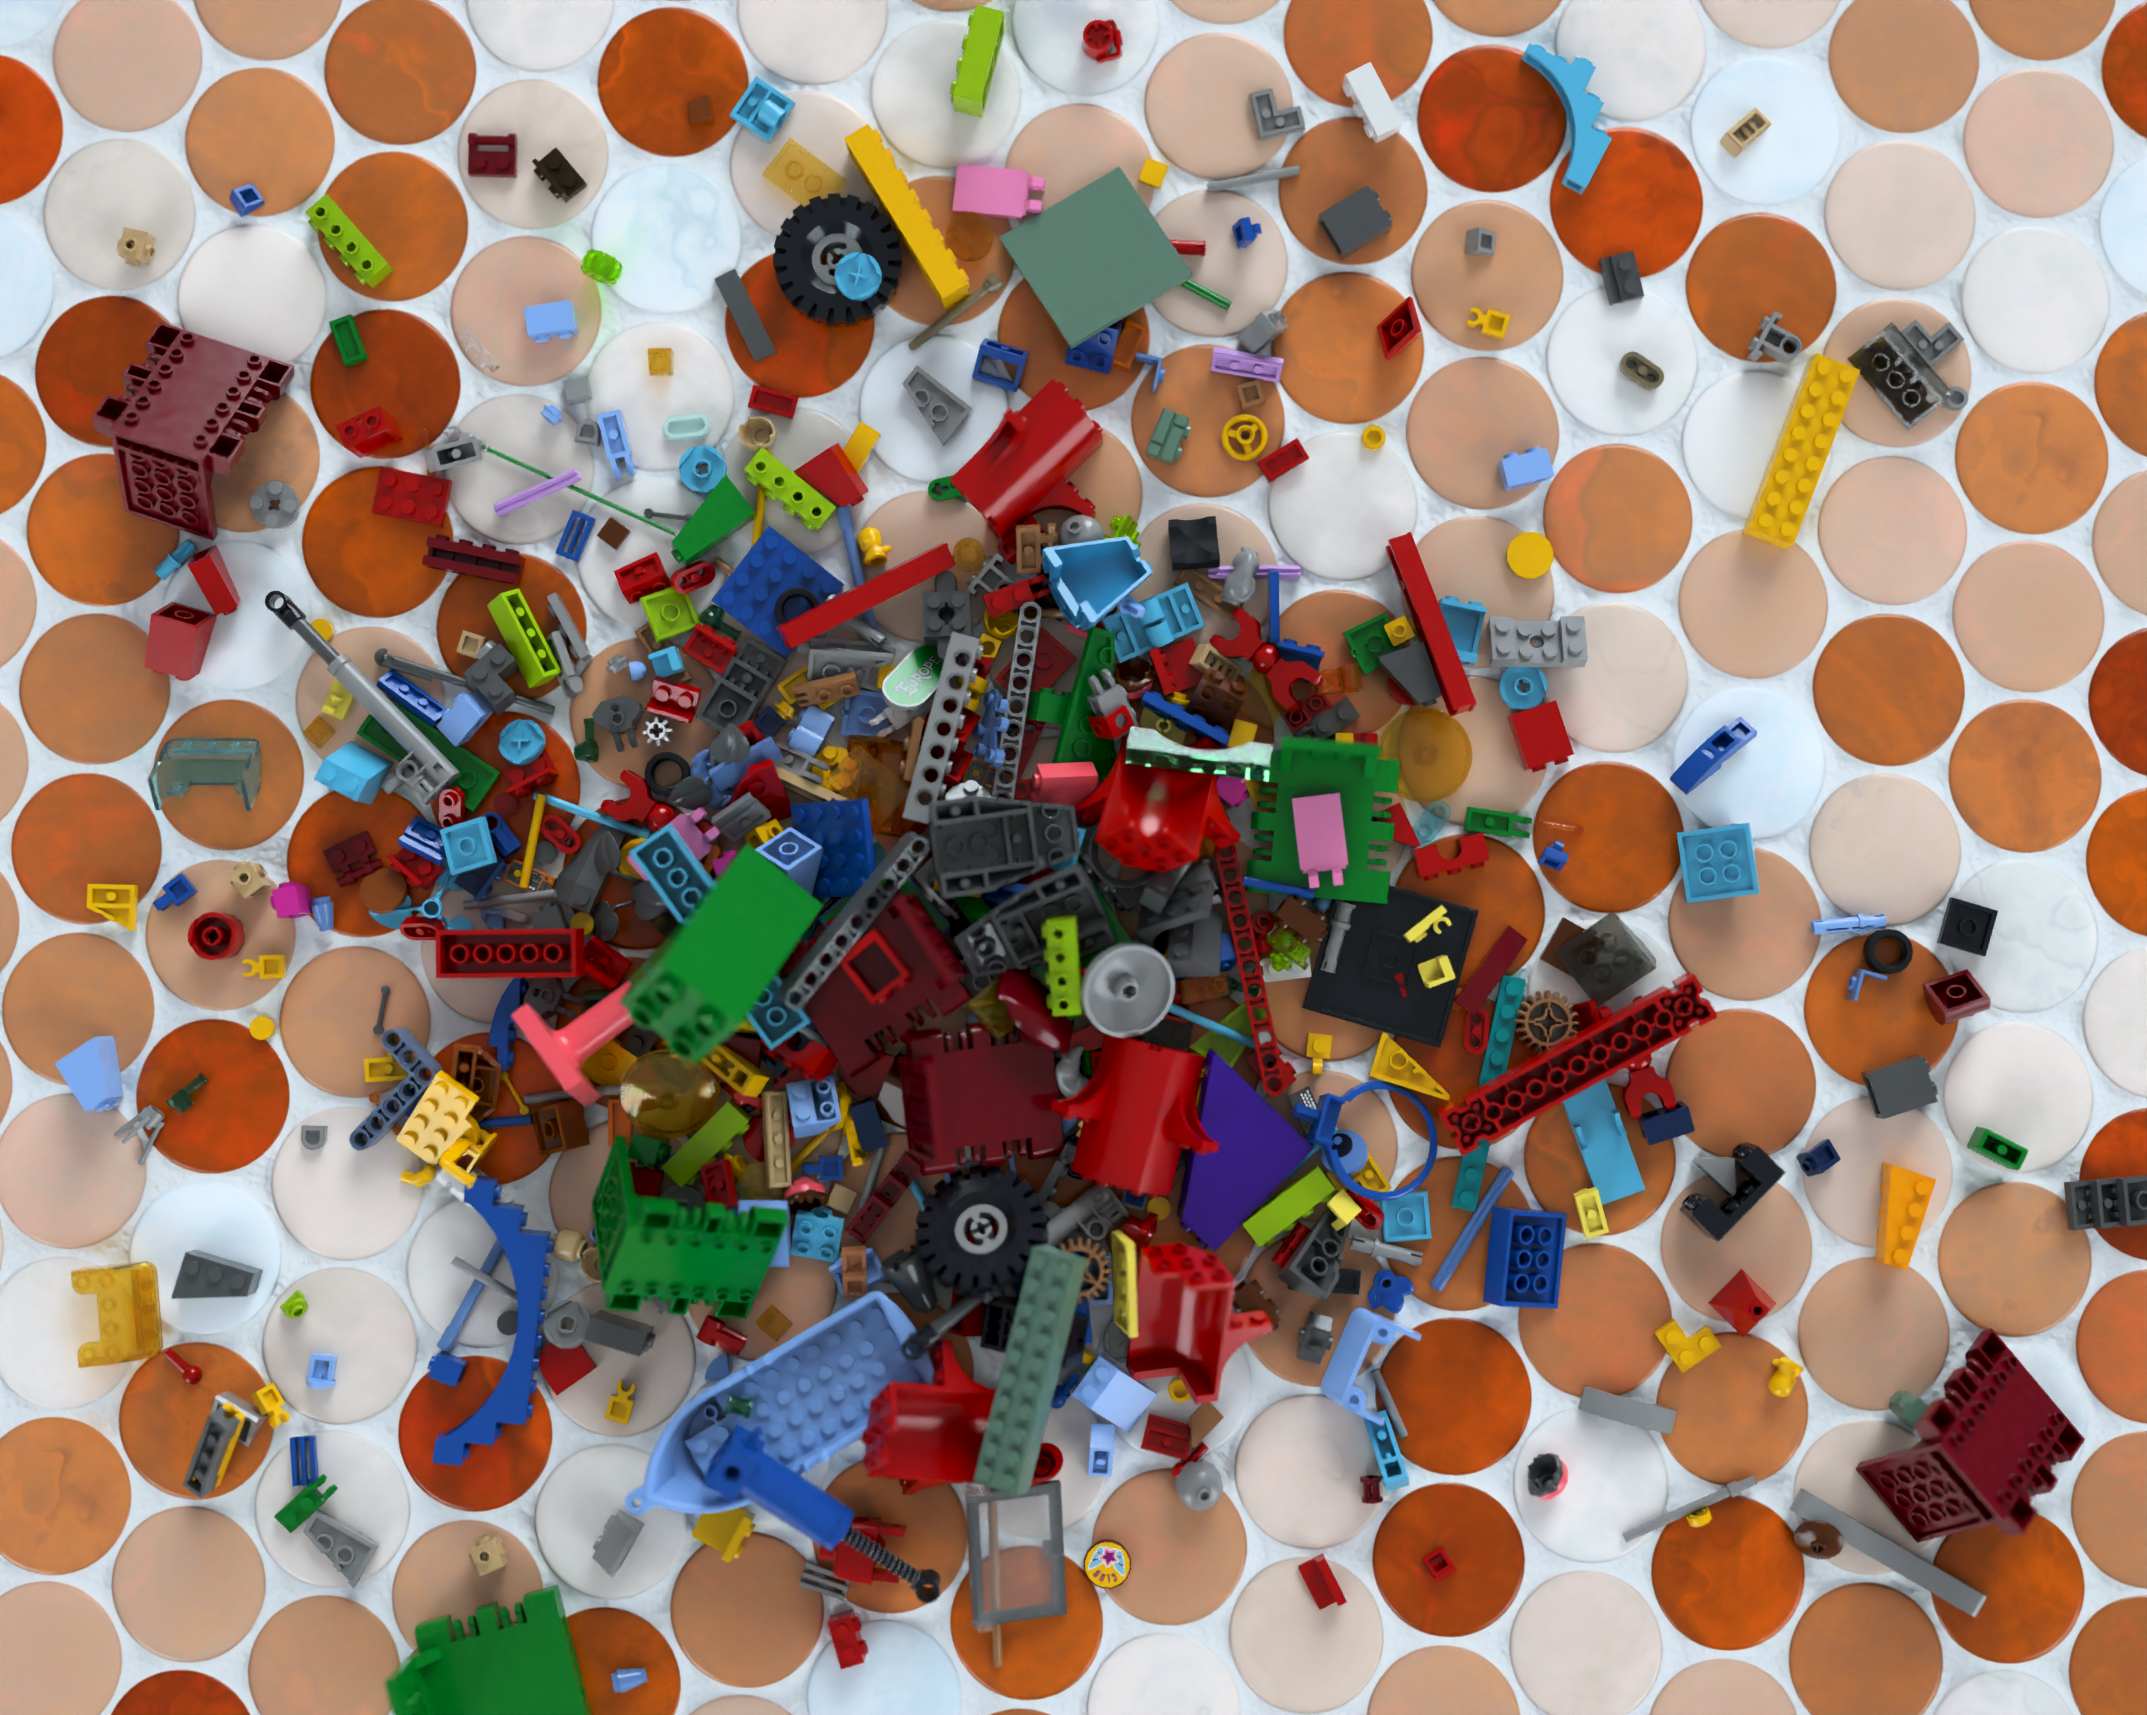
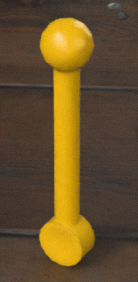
M501 1071V1080L505 1081L520 1106V1113L522 1115L528 1114L530 1108L522 1102L508 1079V1073Z

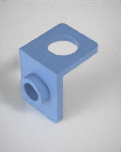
M1136 353V362L1157 366L1152 393L1156 394L1157 384L1163 383L1165 369H1161L1163 358Z
M1855 969L1854 975L1848 980L1847 989L1849 993L1847 1000L1857 1001L1864 975L1879 980H1887L1888 976L1864 969Z

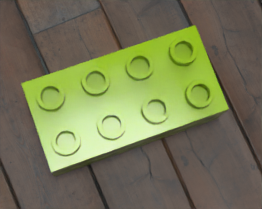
M976 5L975 12H970L969 35H964L963 58H958L956 71L958 72L957 80L952 81L950 94H952L951 102H954L955 111L982 117L1005 31L1004 11Z

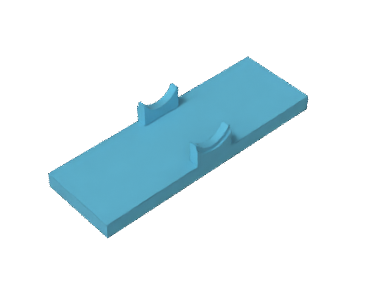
M1606 1079L1563 1101L1562 1104L1592 1187L1598 1189L1602 1205L1646 1190L1627 1140V1132L1623 1126L1620 1112L1616 1109Z

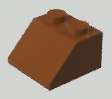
M576 1099L530 1109L541 1156L590 1145L589 1130L586 1127L584 1108Z

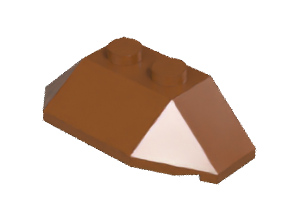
M455 1043L451 1077L480 1097L470 1113L478 1123L497 1108L502 1065L480 1046Z

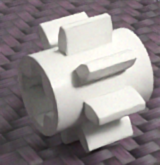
M655 717V722H645L648 729L642 733L649 735L650 738L647 743L651 744L655 740L657 746L661 747L662 741L670 742L668 735L674 731L666 727L669 723L668 720H664L661 724L659 718ZM657 726L663 730V733H659V737L653 734V731L657 730Z

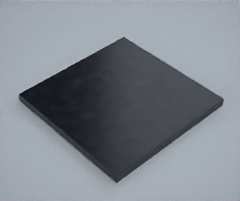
M1389 885L1388 904L1338 900L1356 905V909L1352 911L1349 922L1351 927L1349 930H1346L1334 974L1320 970L1332 929L1330 920L1334 918L1337 906L1335 904L1337 899H1333L1326 923L1328 926L1325 928L1328 933L1321 941L1302 1008L1441 1047L1479 911ZM1443 905L1447 912L1442 917L1448 918L1451 921V925L1448 927L1445 922L1440 921L1438 928L1442 933L1437 934L1433 930L1432 923L1425 931L1427 935L1418 943L1414 940L1408 943L1403 935L1438 906ZM1441 955L1448 956L1456 978L1431 988L1425 987L1417 965ZM1403 972L1405 985L1398 984L1394 976ZM1399 987L1406 989V997L1403 998Z

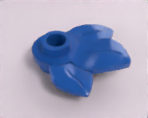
M1380 1270L1373 1278L1374 1286L1368 1292V1302L1372 1309L1383 1304L1389 1312L1399 1313L1404 1304L1403 1296L1414 1293L1413 1284L1405 1276H1395L1390 1270ZM1385 1279H1389L1386 1285H1382Z

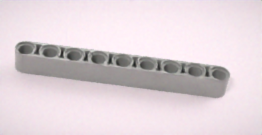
M1034 602L1024 603L1020 609L1007 693L1009 705L1004 713V718L1009 719V726L1017 725L1020 728V733L1016 737H1010L1007 735V731L1005 733L1002 732L999 749L1004 751L1008 748L1014 749L1016 757L1012 761L1004 759L1003 765L999 769L996 768L992 793L994 798H998L1000 795H1006L1012 800L1015 798L1042 617L1039 605ZM1028 608H1034L1038 612L1037 616L1032 620L1024 616V612ZM1025 631L1032 632L1034 639L1030 643H1024L1021 641V634ZM1021 655H1028L1031 659L1030 663L1025 667L1017 663V659ZM1018 678H1023L1027 681V686L1023 690H1017L1014 688V681ZM1015 701L1021 702L1024 707L1022 712L1018 714L1010 711V706ZM1006 771L1010 772L1013 775L1012 782L1002 784L999 778L1000 775Z
M1802 1488L1789 1508L1808 1521H1822L1833 1525L1840 1531L1844 1542L1975 1618L1987 1599V1596Z

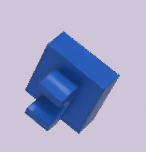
M1249 217L1241 218L1232 226L1238 249L1246 248L1257 238V234L1262 233L1260 224L1251 225Z
M1555 840L1551 847L1546 846L1540 854L1537 863L1560 871L1567 863L1569 854L1562 852L1564 843Z

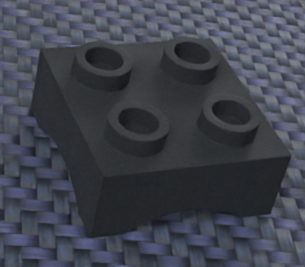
M1208 516L1196 520H1168L1172 571L1220 567L1216 516Z

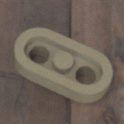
M1637 352L1626 353L1619 362L1622 374L1646 390L1657 389L1664 380V373L1661 368ZM1632 362L1634 369L1628 368L1627 363ZM1647 375H1651L1654 381H1647Z

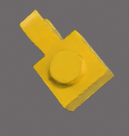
M1308 1033L1305 1057H1312L1311 1074L1322 1075L1323 1059H1330L1332 1035Z

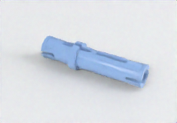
M1856 914V917L1811 920L1813 935L1848 931L1863 933L1865 930L1886 928V917L1884 914L1870 916Z

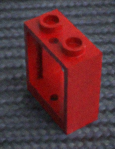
M380 406L336 425L344 447L359 458H363L403 440L395 419ZM359 419H362L361 424H358Z
M877 928L855 943L839 961V964L872 1005L876 1002H879L880 1005L892 996L889 992L896 986L899 990L910 982L908 977L913 974ZM875 941L901 973V975L876 995H874L849 963Z

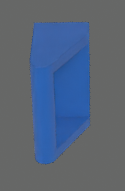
M985 338L980 344L972 378L1017 392L1029 352ZM984 356L1017 365L1018 370L1015 381L1013 382L980 371Z

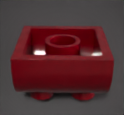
M1968 969L1923 984L1927 1006L1934 1019L1940 1025L1950 1024L1953 1021L1973 1016L1990 1008V997Z

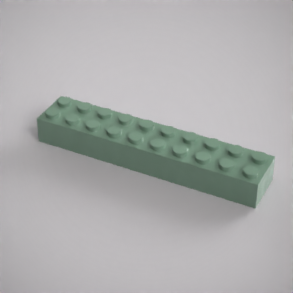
M1047 1244L1032 1247L974 1476V1481L1013 1497L1026 1494L1030 1489L1088 1261L1086 1258Z

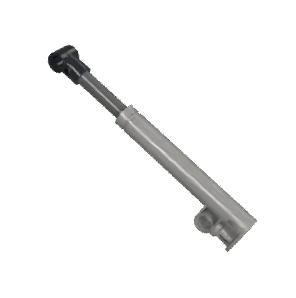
M280 591L268 593L265 598L266 607L290 630L294 629L329 665L327 670L409 753L397 765V776L424 798L423 803L425 805L433 802L444 789L449 787L459 777L460 771L352 663L346 654L340 655L305 619L306 615L292 602L290 597ZM278 598H283V605L276 609L275 601ZM412 765L414 767V774L407 778L405 776V769Z
M1094 1184L1048 1222L1049 1240L1045 1244L1056 1247L1077 1229L1086 1239H1091V1242L1101 1240L1114 1229L1113 1226L1122 1218L1128 1219L1130 1215L1110 1188ZM1092 1224H1097L1100 1228V1235L1098 1237L1090 1233V1226ZM969 1292L966 1297L959 1300L933 1323H926L905 1340L901 1345L902 1356L910 1361L921 1358L923 1354L941 1340L940 1336L982 1302L984 1304L990 1302L994 1297L993 1293L986 1292V1299H974L972 1293ZM910 1342L916 1343L919 1347L916 1356H910L906 1351V1347Z

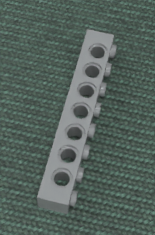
M956 632L951 634L902 818L928 825L929 805L923 806L920 804V795L925 792L930 793L932 796L931 802L944 798L947 786L943 784L945 775H950L953 764L952 761H949L951 751L956 752L959 738H955L957 729H962L965 715H962L964 705H969L972 693L968 691L970 682H975L978 669L974 668L976 659L981 660L984 646L980 645L981 640L979 638ZM965 654L969 657V663L966 666L956 664V659L959 655ZM955 677L963 680V686L957 690L950 687V681ZM949 700L957 703V708L952 713L944 710V704ZM947 723L951 727L950 733L946 736L939 735L937 731L939 725ZM940 746L944 748L945 753L941 759H934L931 752L934 747ZM934 769L938 772V779L935 782L926 781L925 774L928 770Z

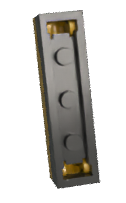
M227 1402L208 1415L183 1482V1486L200 1498L221 1484L246 1418L244 1413Z

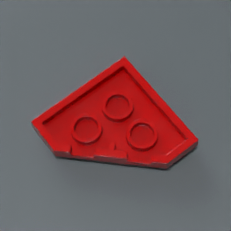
M772 759L749 766L726 805L728 807L740 797L750 792L754 798L758 799L770 811L771 818L766 820L767 823L774 819L780 821L791 817L790 804L792 803Z

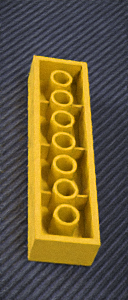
M869 124L845 137L844 141L849 156L943 308L947 310L969 296L968 288L970 287L968 276L962 268L958 270L957 259L950 248L945 249L946 246L943 242L945 240L938 228L933 229L932 219L926 209L921 210L918 195L913 188L911 190L908 189V180L901 168L897 170L894 163L895 159L890 150H884L883 140L877 129L872 130Z
M1818 353L1808 359L1742 533L1785 550L1794 545L1860 373L1859 369Z

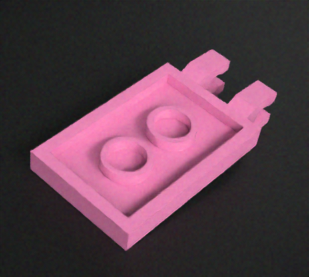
M957 164L952 211L958 214L1022 220L1026 214L1038 215L1043 209L1042 201L1028 200V191L1044 192L1045 178L1030 177L1027 171Z
M1340 793L1293 798L1292 806L1300 870H1303V873H1308L1309 887L1319 888L1318 872L1332 870L1333 885H1343L1342 869H1345L1346 865H1348Z
M699 807L689 816L686 813H681L669 823L674 825L699 861L713 851L711 842L722 834L718 826H713L704 835L698 829L696 824L708 815L703 807ZM630 855L626 858L644 881L648 880L633 857Z

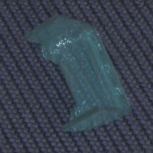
M174 738L167 741L147 779L155 810H161L167 796L181 797L190 789L191 785H236V793L243 796L246 811H251L260 791L261 748L259 741L253 738Z

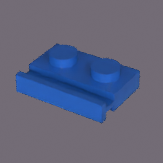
M416 815L404 831V834L399 837L398 845L439 866L442 864L443 859L446 858L440 833L442 828Z

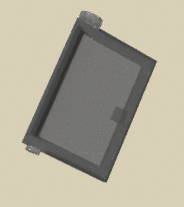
M1060 1480L1045 1481L1030 1486L1028 1493L1018 1497L1010 1496L994 1488L990 1489L989 1486L977 1481L967 1483L965 1498L973 1628L978 1627L979 1632H990L992 1625L1067 1614Z

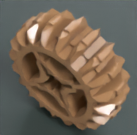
M1545 990L1544 997L1540 991H1536V999L1532 995L1527 996L1529 1004L1524 1001L1520 1002V1005L1525 1008L1524 1011L1516 1010V1013L1522 1016L1521 1019H1514V1023H1521V1027H1517L1515 1032L1524 1033L1518 1039L1520 1041L1528 1039L1525 1044L1526 1048H1530L1534 1044L1533 1052L1538 1053L1541 1047L1543 1052L1549 1047L1569 1038V1034L1574 1035L1577 1033L1576 1030H1572V1025L1578 1026L1579 1022L1572 1021V1018L1578 1016V1013L1569 1012L1574 1007V1004L1570 1003L1565 1006L1568 998L1563 996L1559 1000V992H1554L1551 998L1550 990ZM1543 1003L1540 1015L1536 1018H1529L1531 1011L1537 1005ZM1551 1003L1561 1010L1564 1019L1554 1017ZM1546 1016H1549L1548 1019H1550L1551 1021H1555L1557 1023H1551V1025H1547L1545 1029V1025H1542V1023H1536V1021L1545 1020ZM1529 1025H1535L1539 1028L1542 1041H1539L1532 1035ZM1564 1027L1556 1039L1549 1041L1554 1028Z
M1078 1237V1245H1073V1240L1070 1238L1068 1239L1070 1247L1066 1248L1063 1243H1060L1059 1246L1061 1250L1069 1253L1075 1251L1087 1252L1086 1256L1083 1257L1088 1259L1085 1269L1086 1275L1084 1274L1083 1280L1088 1283L1090 1282L1092 1285L1088 1288L1080 1289L1077 1303H1081V1296H1085L1086 1301L1090 1302V1293H1093L1098 1298L1100 1295L1096 1289L1106 1290V1286L1102 1284V1281L1110 1283L1111 1279L1108 1276H1104V1273H1112V1268L1104 1267V1265L1111 1263L1110 1258L1102 1260V1257L1107 1252L1106 1250L1097 1252L1100 1247L1099 1243H1096L1091 1248V1239L1088 1238L1086 1245H1082V1238ZM1093 1257L1097 1260L1100 1267L1098 1278H1095L1088 1270Z

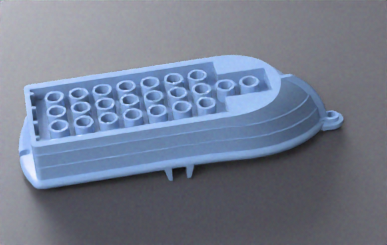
M878 1290L872 1291L707 1388L685 1404L660 1435L647 1466L644 1484L630 1492L626 1497L625 1506L631 1514L641 1515L653 1507L659 1506L683 1513H715L732 1510L751 1503L752 1501L739 1493L731 1501L704 1483L711 1458L737 1424L750 1432L755 1427H760L763 1430L760 1438L766 1442L763 1452L799 1475L803 1472H809L812 1467L820 1462H826L832 1455L862 1438L863 1431L867 1429L871 1399L876 1398L877 1394L889 1382L933 1385L932 1376L934 1369L928 1351L921 1358L911 1361L905 1359L901 1354L902 1343L910 1337V1334L915 1333L917 1330L905 1313L885 1293ZM910 1342L906 1347V1351L910 1356H916L919 1347L916 1343ZM634 1499H639L641 1501V1505H636L634 1503Z

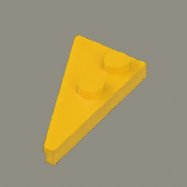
M1381 1033L1368 1076L1449 1101L1450 1095L1399 1047L1387 1033Z
M844 1081L836 1083V1085L844 1089L845 1093L850 1095ZM851 1099L842 1130L848 1139L849 1153L853 1167L864 1164L870 1159L868 1153L863 1152L849 1110L850 1105L853 1103Z

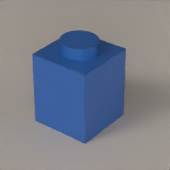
M441 1351L436 1356H432L428 1364V1369L430 1370L428 1377L456 1387L461 1383L469 1361Z

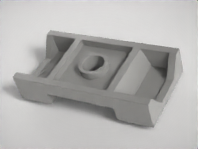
M1513 616L1489 617L1487 630L1490 632L1491 644L1490 667H1585L1588 655L1584 616H1560L1559 621H1514ZM1538 640L1542 643V647L1534 648L1531 646L1530 641Z

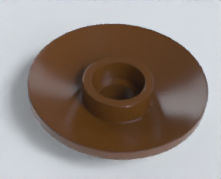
M1805 1522L1798 1526L1794 1533L1796 1547L1803 1554L1811 1558H1833L1843 1549L1844 1540L1842 1534L1836 1527L1826 1522Z

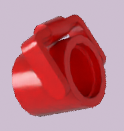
M1094 20L1085 26L1083 31V50L1088 57L1097 60V63H1103L1122 56L1121 46L1123 42L1121 31L1118 30L1114 20ZM1114 44V47H1116V53L1110 54L1112 50V45Z
M1149 1212L1144 1221L1133 1215L1127 1220L1122 1232L1135 1243L1137 1253L1140 1254L1141 1247L1149 1246L1156 1233L1158 1214Z

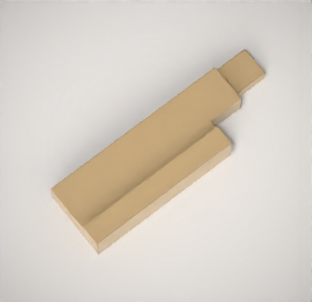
M774 765L785 789L813 802L848 800L839 794Z

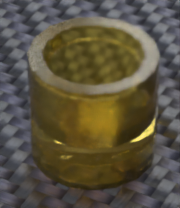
M968 537L956 543L952 557L961 570L974 572L981 568L987 555L984 554L983 546L979 541Z

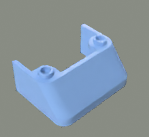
M1366 1308L1354 1309L1349 1316L1321 1381L1323 1394L1347 1410L1383 1426L1385 1417L1364 1408L1366 1395L1362 1389L1353 1385L1371 1341L1380 1345H1387L1393 1341L1397 1331L1420 1341L1421 1333Z

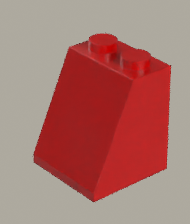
M171 602L152 613L144 667L153 669V672L158 674L173 675L176 679L182 681L190 680L198 675L217 616L176 602Z

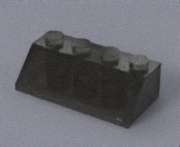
M1893 322L1848 358L1852 365L1860 370V374L1908 430L1943 404L1953 394Z

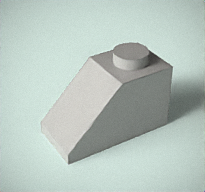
M475 436L423 450L430 473L482 459Z

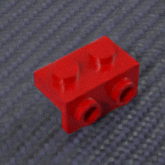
M696 623L694 626L695 631L683 647L682 652L722 676L730 660L738 652L735 646L736 643L726 636L723 638L719 637L710 626L706 624L701 626Z
M593 936L585 947V976L596 981L603 989L614 990L622 982L633 962L596 936Z

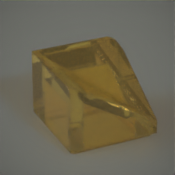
M648 348L650 376L673 375V351L671 348Z

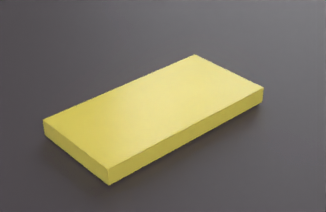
M1115 1230L1111 1232L1114 1323L1129 1338L1138 1337L1135 1243L1122 1231Z

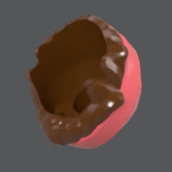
M1136 657L1115 665L1116 669L1113 671V678H1115L1116 684L1125 689L1128 695L1127 699H1139L1144 696L1146 691L1149 692L1154 682V666L1150 665L1149 662Z
M806 1175L795 1178L791 1182L792 1186L787 1187L783 1193V1201H788L790 1214L796 1215L798 1210L811 1212L813 1208L822 1207L829 1201L825 1186Z

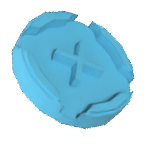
M853 252L839 260L835 270V281L839 291L845 297L851 300L862 301L871 298L878 291L882 282V272L879 263L872 256L861 252Z
M514 720L501 731L498 748L502 756L510 763L520 766L530 764L542 754L546 744L545 734L542 728L532 720Z

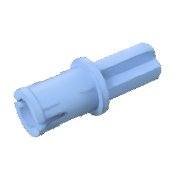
M1130 595L1116 606L1122 613L1129 614L1134 618L1138 617L1141 619L1144 617L1145 608L1138 604L1134 597Z

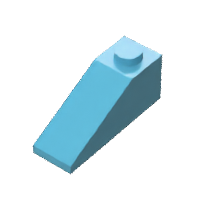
M1382 1410L1376 1413L1385 1417L1383 1426L1364 1417L1363 1419L1385 1490L1388 1492L1408 1486L1409 1478L1387 1411Z

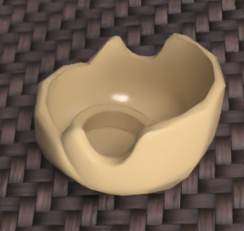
M762 416L749 417L744 424L739 425L738 437L746 448L758 452L761 447L766 450L773 444L776 437V429L770 420Z
M593 1246L582 1252L583 1258L579 1265L586 1278L591 1282L601 1283L597 1246Z

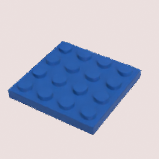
M768 526L711 601L787 659L795 647L792 649L790 647L787 648L779 631L775 628L780 625L775 615V605L779 596L792 588H805L816 596L819 604H822L830 595H837L844 584L776 530ZM794 596L786 601L784 615L787 620H790L812 608L807 599L801 596Z
M868 798L790 804L793 829L823 847L812 897L854 896L876 869Z

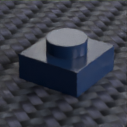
M768 705L753 723L764 734L773 738L787 721Z

